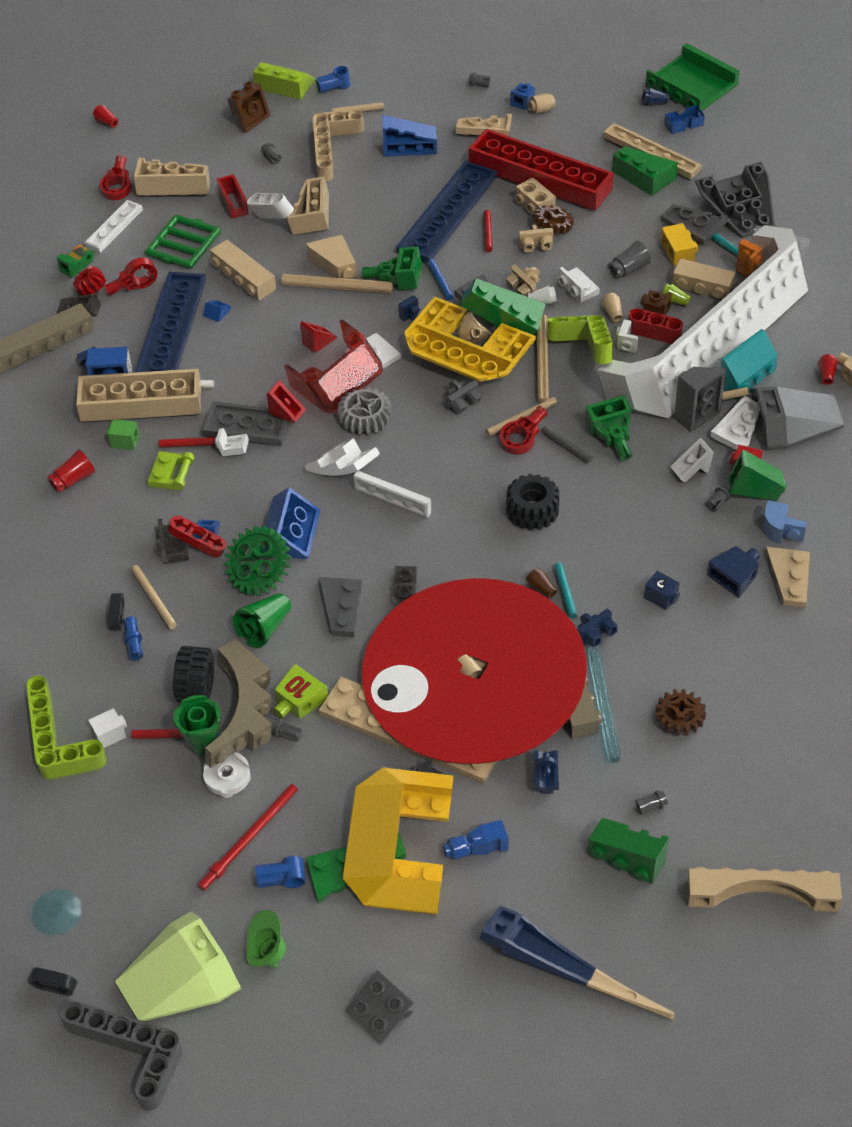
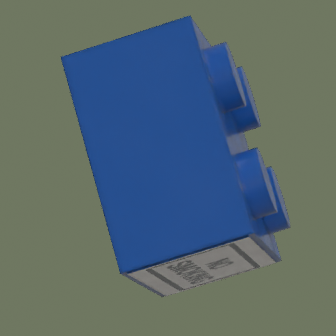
M128 347L88 349L86 361L88 376L133 373Z

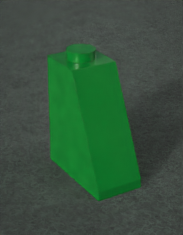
M744 450L741 451L727 478L729 494L778 501L781 494L786 490V481H784L781 470Z

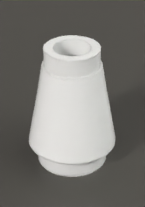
M546 286L528 293L529 298L545 304L557 302L554 286Z

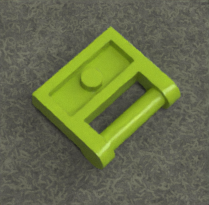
M159 451L148 479L149 487L183 490L185 477L195 456L190 452L179 454ZM178 463H179V464H181V467H180V470H179V472H178L177 478H175L174 480H172V479H173V476H174V473H175V471H176L177 465H178Z

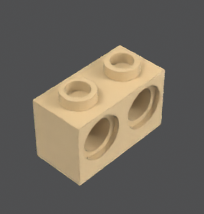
M534 178L516 186V202L533 216L539 206L543 207V205L550 207V205H553L555 207L556 196Z

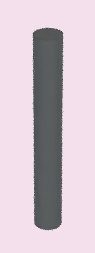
M545 425L542 428V433L585 462L590 463L593 456Z

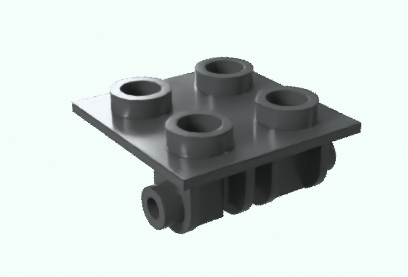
M376 970L346 1008V1011L382 1044L403 1016L406 1018L411 1016L413 1013L411 1006L414 1002L379 970Z

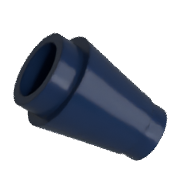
M652 88L643 90L642 103L646 105L668 103V93Z

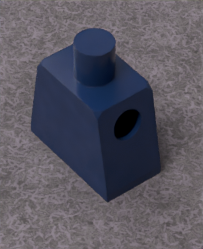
M734 546L709 561L707 576L737 598H740L757 576L759 568L757 560L760 558V554L754 548L744 552L739 547Z

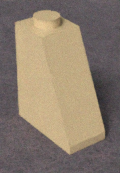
M343 235L306 243L308 259L333 278L351 279L357 277L356 262Z

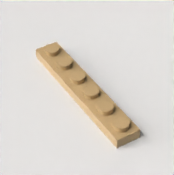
M613 123L604 131V138L622 147H630L678 162L677 173L689 179H692L701 171L702 164L616 123Z

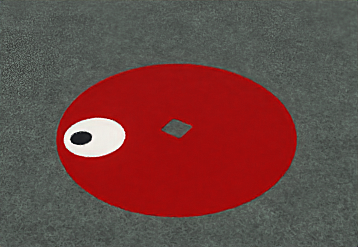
M469 578L441 583L424 589L404 600L382 620L374 631L365 650L362 664V684L365 698L372 714L383 729L396 741L421 755L440 761L460 764H481L509 759L523 754L548 740L568 721L582 697L587 676V659L581 636L570 618L555 603L525 586L487 578ZM467 654L487 662L488 666L481 677L475 679L460 672L463 665L458 658Z

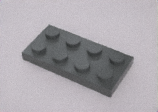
M213 401L202 432L203 436L217 437L219 429L224 428L227 436L247 434L250 442L282 445L289 421L269 414V409L266 407Z

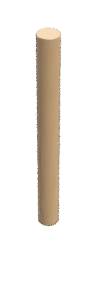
M552 397L486 429V434L488 437L499 433L507 423L517 421L521 416L523 418L529 417L537 406L548 409L556 405L557 400L555 397Z
M134 565L131 571L168 628L174 629L177 626L176 622L140 567Z

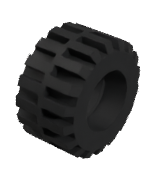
M528 474V476H519V479L515 478L512 484H509L506 492V512L509 520H513L514 525H520V528H529V530H533V528L540 530L543 526H550V522L554 523L559 514L560 497L559 488L555 486L556 483L553 480L549 481V478L546 476L541 477L540 474L536 476Z
M182 646L177 653L173 672V694L176 702L181 703L182 700L193 695H204L209 699L214 679V656L212 650L204 647Z

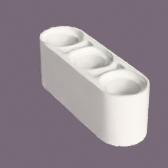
M256 193L247 201V204L258 218L283 219L288 217L294 210L282 193Z

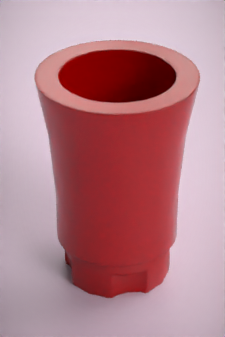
M77 449L68 460L47 476V479L54 490L60 493L83 478L95 473V468L88 457L81 450Z

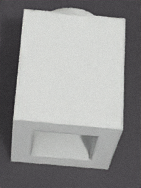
M114 708L88 720L95 739L99 740L104 748L127 738L124 728H127L126 721L122 715H117Z

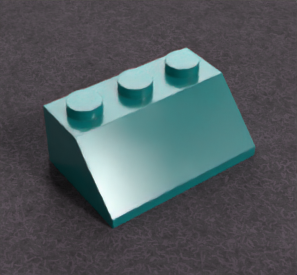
M760 329L722 358L721 368L726 370L724 392L745 387L748 388L749 392L750 388L760 384L763 378L774 373L776 370L778 354L765 330Z

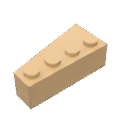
M138 158L134 173L137 195L184 196L209 193L210 178L208 166L185 163L181 166L173 161L164 164L160 163V160L157 159L148 162L145 161V158Z

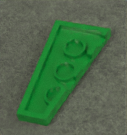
M398 833L395 859L403 860L406 858V851L400 833ZM347 846L306 857L318 903L326 900V897L334 892L339 893L346 889L347 885L343 881Z

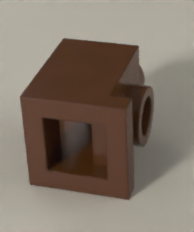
M649 290L648 294H643L641 298L643 310L667 315L671 308L672 293L668 292L666 295Z

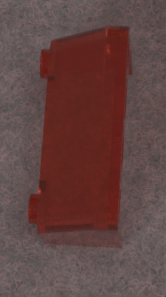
M343 319L339 321L343 340L350 350L324 372L318 368L310 367L300 374L290 365L286 364L284 366L290 387L325 413L337 411L338 403L341 397L346 395V392L352 393L353 389L360 390L361 387L362 389L365 388L383 371L382 362L366 337Z

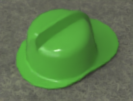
M263 910L255 915L248 926L247 960L254 967L270 966L277 968L278 962L285 955L286 942L281 936V924L278 915L271 910Z

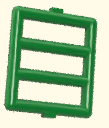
M176 214L145 249V254L163 260L165 264L170 265L173 263L191 269L221 233V228L203 223L198 218L194 220ZM177 223H181L211 233L208 237H203L174 228ZM168 234L201 243L202 245L196 249L164 238ZM161 245L193 256L190 260H186L155 249Z

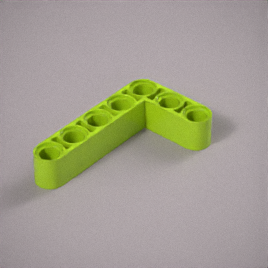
M567 316L547 319L548 340H587L595 363L609 364L612 362V339L603 316Z
M40 675L31 677L27 681L26 687L35 760L41 776L44 779H55L104 767L107 757L103 744L99 740H87L58 746L52 698L46 678Z

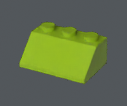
M260 62L253 71L254 83L261 84L263 91L299 100L303 98L315 82V77L307 73Z

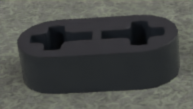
M111 593L108 615L110 630H122L125 608L123 593Z
M36 967L32 969L28 983L40 990L71 996L76 988L77 980L64 973Z

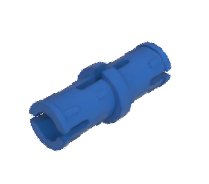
M129 616L123 619L125 628L124 641L128 646L129 659L137 661L144 656L141 648L142 635L138 631L137 618Z

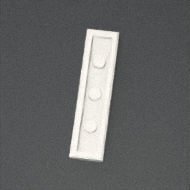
M126 200L84 242L85 247L101 253L143 210L142 205Z
M355 472L354 486L356 490L424 517H429L431 514L430 498L366 473Z

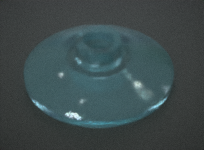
M57 889L43 894L34 904L32 910L33 922L43 933L50 935L65 933L72 929L79 921L82 912L81 903L78 897L68 890ZM59 906L56 910H52L53 907Z

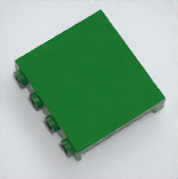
M685 43L682 45L681 55L659 71L654 73L649 69L646 70L645 85L668 93L669 98L687 108L697 105L703 111L738 86L740 71Z

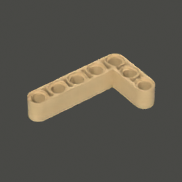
M359 110L323 112L313 116L318 177L324 176L326 182L334 177L330 136L362 133L364 131L363 112Z

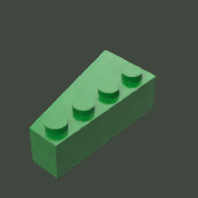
M477 278L465 290L460 304L497 327L504 323L532 335L539 330L545 308V303Z

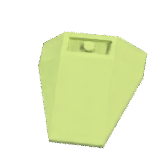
M192 911L171 922L115 981L137 1020L143 1022L219 1003L241 990V986L226 956L201 918Z

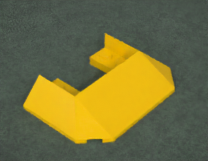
M435 296L404 332L411 354L474 380L476 379L479 382L508 376L536 340V336L504 323L500 324L483 347L453 336L452 334L459 327L463 317L468 313V309Z
M382 767L356 786L343 881L352 889L363 906L438 915L443 865L395 859L400 817L442 822L449 821L454 776Z

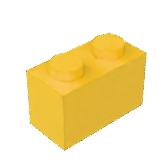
M684 224L662 227L660 242L674 266L677 265L680 258L694 262L698 246L696 242H693L690 231L685 228Z

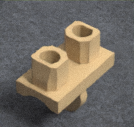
M532 225V230L519 231V248L523 249L525 253L532 252L535 247H541L544 251L551 250V246H553L552 228L537 229L536 225Z
M515 264L510 267L513 273L506 278L509 286L514 289L521 283L522 285L517 288V291L528 297V293L537 290L535 287L540 278L538 277L539 270L536 267H531L530 269L527 267L524 269V272Z

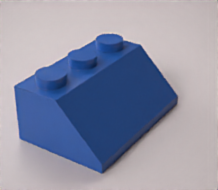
M288 487L273 497L265 527L268 529L272 528L275 530V533L278 532L282 535L281 538L287 540L284 546L289 547L291 550L286 554L292 556V558L307 559L321 509Z

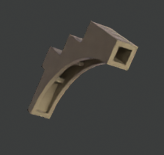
M237 639L218 649V665L233 683L238 697V704L229 726L216 740L205 747V763L210 768L218 763H223L235 752L243 750L246 745L255 750L259 746L268 743L271 739L272 724L263 716L271 711V696L264 690L270 685L271 669Z

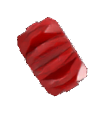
M89 266L87 269L84 268L82 272H79V275L74 278L73 285L79 295L83 298H90L92 295L95 296L96 293L100 292L101 288L105 286L106 279L100 269Z

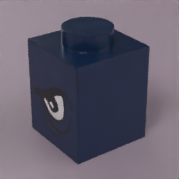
M656 571L645 584L644 598L667 610L680 597V582Z

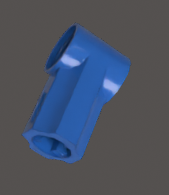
M338 66L333 70V73L315 79L320 93L334 88L346 89L351 84L349 70L346 66Z
M289 856L280 863L257 865L256 878L258 888L284 885L287 888L303 886L305 884L303 859L299 856Z

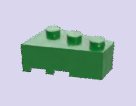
M624 146L613 154L612 172L653 196L676 180L678 162Z
M601 818L588 839L587 852L596 859H603L611 863L618 870H625L633 874L640 881H647L653 884L666 862L669 837L662 835L661 838L649 836L650 833L647 830L642 829L639 833L629 830V825Z

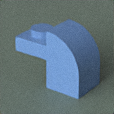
M768 500L763 520L765 535L776 543H781L782 537L803 542L807 521L787 518L788 504Z

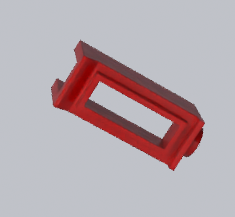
M235 175L217 178L219 194L229 211L231 219L248 215L247 199ZM234 193L240 205L239 208L233 209V203L230 201L228 194Z

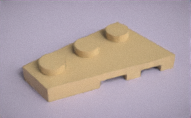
M506 114L504 118H497V115H492L490 118L483 120L481 117L460 118L457 121L456 134L480 136L485 129H489L509 136L512 114Z

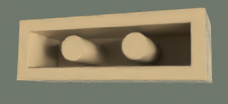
M680 258L673 273L672 284L682 290L723 300L731 293L734 287L736 272Z

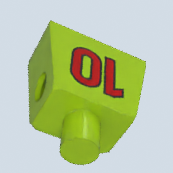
M294 664L275 689L276 702L278 704L273 708V712L281 719L289 712L297 718H303L324 703L328 697L327 686L297 664Z

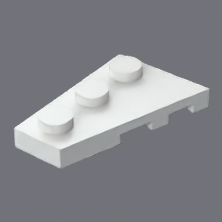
M744 396L711 431V437L737 450L739 444L749 447L761 412L759 403Z

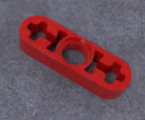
M173 516L170 519L167 529L172 536L210 556L220 557L223 555L226 541L222 537L182 516ZM192 534H199L202 539H196Z

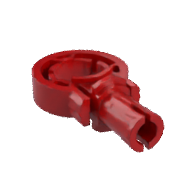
M122 155L120 161V156H116L112 173L111 169H108L107 174L100 181L102 195L108 200H121L127 197L132 189L129 172L125 170L127 159ZM114 184H122L123 189L119 188L116 190L109 189L108 187Z
M136 258L130 261L123 271L119 272V278L105 284L104 287L109 296L124 288L130 291L134 288L143 289L149 287L157 278V269L150 259ZM141 266L148 270V276L145 275L140 278L134 276L137 270L141 269Z
M537 406L529 417L523 418L521 416L517 421H511L504 425L500 431L502 448L514 455L524 454L531 450L535 443V436L540 430L537 425L548 415L546 409L542 408V406ZM517 433L524 435L526 439L522 441L520 446V443L510 441L508 439L509 436Z

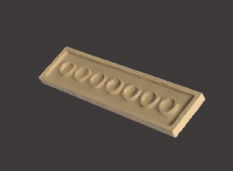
M340 677L319 709V715L425 760L427 758L437 765L483 784L496 763L460 764L445 762L421 755L405 747L389 735L378 723L366 701L363 685Z

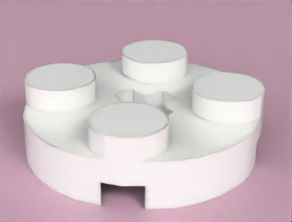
M237 752L229 756L223 763H218L212 768L206 763L204 765L203 777L206 787L212 793L221 795L223 798H230L233 794L242 791L251 779L248 761ZM223 771H232L231 775L224 777L222 774Z

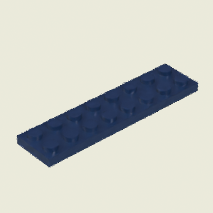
M465 160L396 246V252L399 253V249L404 247H418L422 261L427 262L433 259L497 178V170Z
M168 272L135 373L178 370L205 286L206 274Z

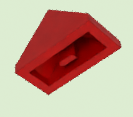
M305 321L300 323L302 344L314 353H317L333 342L337 337L323 326Z
M280 380L267 393L268 409L271 415L295 423L306 410Z

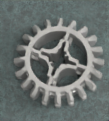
M361 387L360 390L353 389L352 393L346 392V395L341 397L338 403L337 414L341 425L346 430H351L352 434L357 431L359 435L365 432L369 435L370 432L377 433L378 429L383 430L384 425H388L392 416V405L388 396L384 395V392H378L377 388L371 390L370 387L367 389H362Z

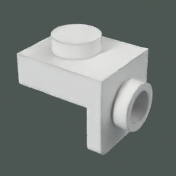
M624 319L622 326H618L616 331V338H618L617 349L636 353L638 337L631 335L632 321Z
M224 428L219 429L218 435L215 437V445L220 450L222 456L246 453L249 442L247 434L227 436Z

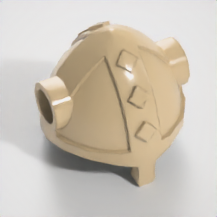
M470 311L459 324L458 335L459 338L474 344L482 342L493 333L483 327L473 316L474 313Z

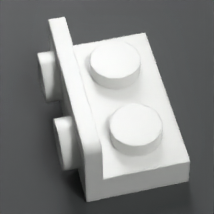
M563 267L559 268V284L568 290L571 296L575 297L580 303L599 294L600 288L577 267L570 271Z

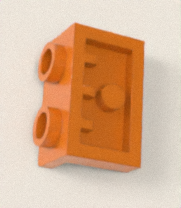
M742 239L738 246L736 271L746 275L748 278L761 266L763 248Z

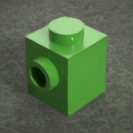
M113 419L111 426L106 431V438L109 439L111 448L135 450L140 436L137 421Z

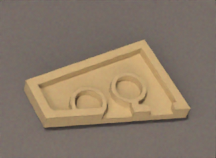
M766 547L765 553L770 560V568L775 575L776 586L782 604L805 608L810 552Z

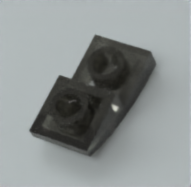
M395 566L393 605H399L407 598L416 594L417 566Z

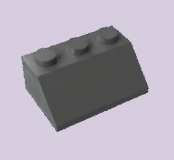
M693 366L678 376L674 419L689 432L694 431L720 414L726 374L725 369Z

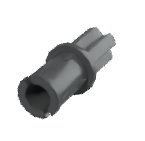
M263 715L272 724L271 732L275 733L276 737L283 736L296 742L302 738L303 730L301 728L286 723L284 719L277 720Z

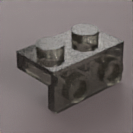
M162 518L158 519L155 535L156 540L160 539V543H156L157 554L158 556L162 555L164 564L189 560L188 543L172 536L168 532V525H163Z

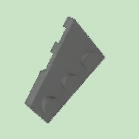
M319 577L332 636L354 637L363 586L362 580Z

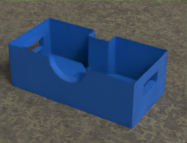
M695 105L686 108L682 114H677V111L665 114L664 124L672 134L685 131L687 127L692 129L703 126L705 115Z

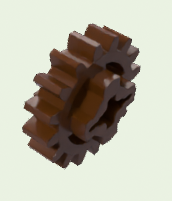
M543 205V207L539 206L536 209L533 221L537 222L536 226H541V229L552 228L556 235L558 232L564 235L565 232L569 233L572 230L574 217H571V213H566V209L561 210L559 206L553 207V205H550L548 207Z
M673 689L672 695L665 692L664 698L660 697L658 699V705H656L655 710L656 721H660L661 728L668 727L667 733H671L674 730L676 731V736H679L680 732H684L688 736L689 730L696 733L698 727H703L706 718V705L701 704V697L694 698L693 691L688 695L685 689H682L681 693Z

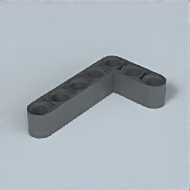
M71 1001L66 1003L61 1008L60 1015L66 1030L71 1034L148 1057L134 1090L141 1108L154 1110L159 1107L182 1055V1046L177 1033L170 1029L80 1002ZM79 1015L75 1020H69L72 1016ZM103 1022L99 1027H93L94 1024ZM126 1029L123 1034H116L119 1030ZM146 1036H149V1037H150L149 1040H147V1041H145V1042H140V1040H141L143 1037H146ZM167 1044H174L172 1048L164 1049ZM158 1067H164L159 1073L153 1072ZM147 1091H154L151 1096L143 1097Z

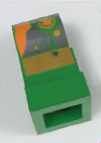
M78 244L67 255L60 254L57 256L60 272L70 278L74 277L93 261L94 252Z

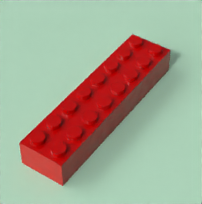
M485 129L468 148L469 162L497 170V176L519 184L534 178L556 197L595 211L613 190V172L489 129Z

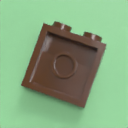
M252 81L244 83V88L241 90L232 91L231 97L227 99L231 113L237 116L243 132H248L271 116L261 84L253 83Z

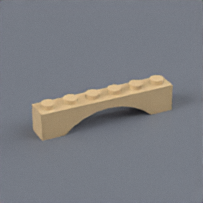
M705 867L689 868L688 907L714 908L728 898L748 892L777 893L803 903L813 911L839 912L842 902L840 873H832L830 871L806 872L804 870H796L791 872L778 869L759 871L752 868L732 870L730 868L707 869Z

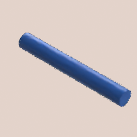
M430 259L427 261L431 272L448 301L452 300L454 296L435 261Z

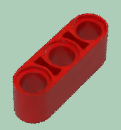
M638 308L629 311L628 320L632 321L631 334L673 344L683 334L684 323L681 319Z

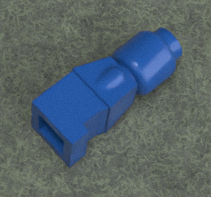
M502 820L481 824L469 832L467 838L461 835L448 839L447 843L443 844V851L446 858L451 857L454 860L468 857L470 852L472 855H487L496 850H499L501 853L508 851L509 838Z

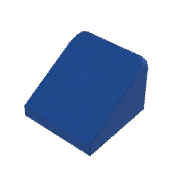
M218 300L205 303L203 316L219 322L230 311L231 306Z
M200 519L197 525L217 535L220 521ZM194 534V538L202 539L199 534Z

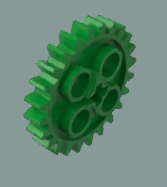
M253 526V530L245 528V535L239 532V540L232 539L234 546H227L231 552L230 554H224L229 559V561L223 563L224 566L229 567L225 574L230 576L228 581L234 583L233 587L239 589L244 594L247 592L251 596L254 593L261 596L262 590L269 594V587L276 590V582L283 583L281 576H288V573L284 570L291 567V565L286 563V560L292 558V556L286 554L291 549L284 546L287 540L281 538L282 535L278 532L275 533V530L272 528L268 529L265 526H261V528ZM269 545V550L265 553V548ZM249 548V553L245 556V552ZM270 566L269 572L265 574L267 567ZM250 569L249 575L246 576L247 570Z

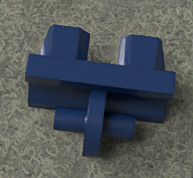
M608 608L598 615L590 616L584 613L580 616L581 624L578 625L577 631L581 636L584 646L588 644L596 648L602 642L603 633L612 637L618 632L617 623L612 619V611Z
M534 750L535 790H539L541 794H552L554 790H559L558 750L550 752Z

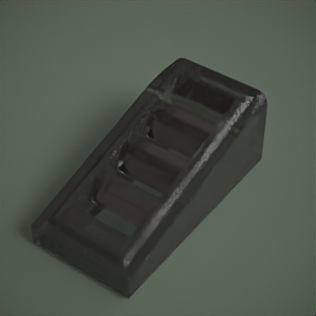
M96 294L64 298L60 301L57 314L81 303L89 314L95 317L98 315L101 303Z

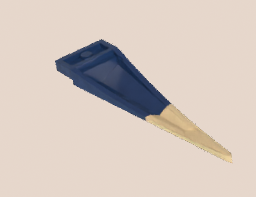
M500 905L481 931L479 939L502 948L503 954L667 1018H674V1012L640 995L593 967L518 912Z

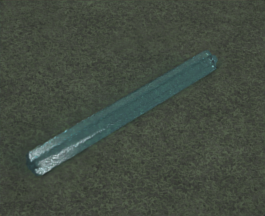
M590 646L587 653L597 706L602 716L601 727L607 758L610 763L619 762L621 755L601 652L598 646Z

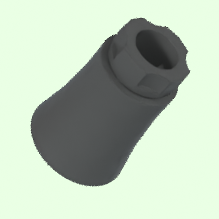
M635 241L628 249L613 258L607 267L610 274L614 278L619 279L642 266L650 264L651 256L642 242Z

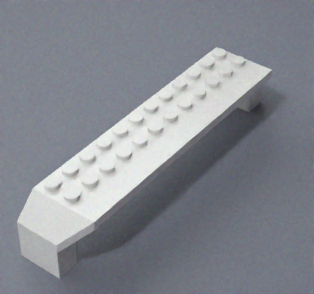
M765 225L759 229L753 237L755 244L763 248L761 266L662 354L634 363L612 360L611 363L600 367L597 371L606 399L625 395L631 409L669 418L675 412L678 376L683 371H687L693 366L721 368L723 357L760 329L766 330L808 291L800 252L793 230Z

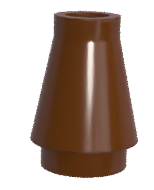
M535 568L526 577L528 586L548 599L556 595L558 590L554 587L544 570Z

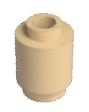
M548 93L532 96L530 101H528L529 110L534 114L550 111L555 107L554 96Z

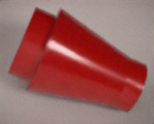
M98 105L95 107L93 117H95L96 121L112 128L118 125L119 120L106 106Z
M824 354L818 360L821 382L824 385H831L834 382L838 361L832 354Z

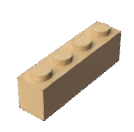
M228 239L210 249V262L213 267L218 268L226 277L231 278L237 286L245 289L250 296L261 300L276 290L275 276Z

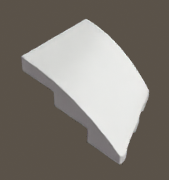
M353 438L337 445L321 455L320 459L308 463L304 467L306 471L321 475H345L360 470L380 453L376 447L361 453Z

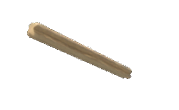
M282 274L281 277L282 285L380 293H392L393 283L385 281Z
M545 314L542 315L539 330L537 331L538 401L540 403L549 399L547 316Z

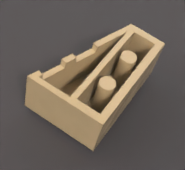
M323 176L306 179L299 193L300 198L297 203H294V210L287 218L292 235L328 229L329 191L325 178Z

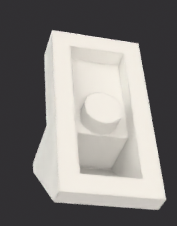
M700 438L670 467L683 482H686L699 469L708 473L714 452Z

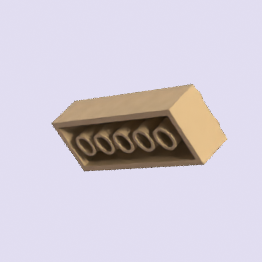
M199 369L79 376L76 406L80 421L201 414L202 385Z

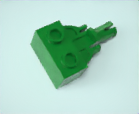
M400 248L398 257L380 262L378 266L362 267L363 279L379 277L380 281L398 284L399 290L418 289L422 269L419 248Z
M625 395L587 405L585 411V422L591 435L597 434L599 438L606 441L607 446L612 445V447H615L620 461H625L624 456L626 460L633 456L626 442L630 440L628 430L632 410Z

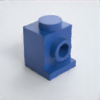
M519 83L514 90H511L510 106L527 110L528 101H530L532 96H535V87L530 83Z

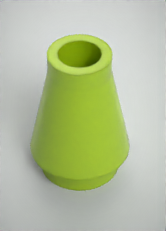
M666 284L663 294L672 293L671 303L687 307L691 295H688L674 284Z

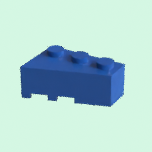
M382 115L384 157L437 154L436 126Z

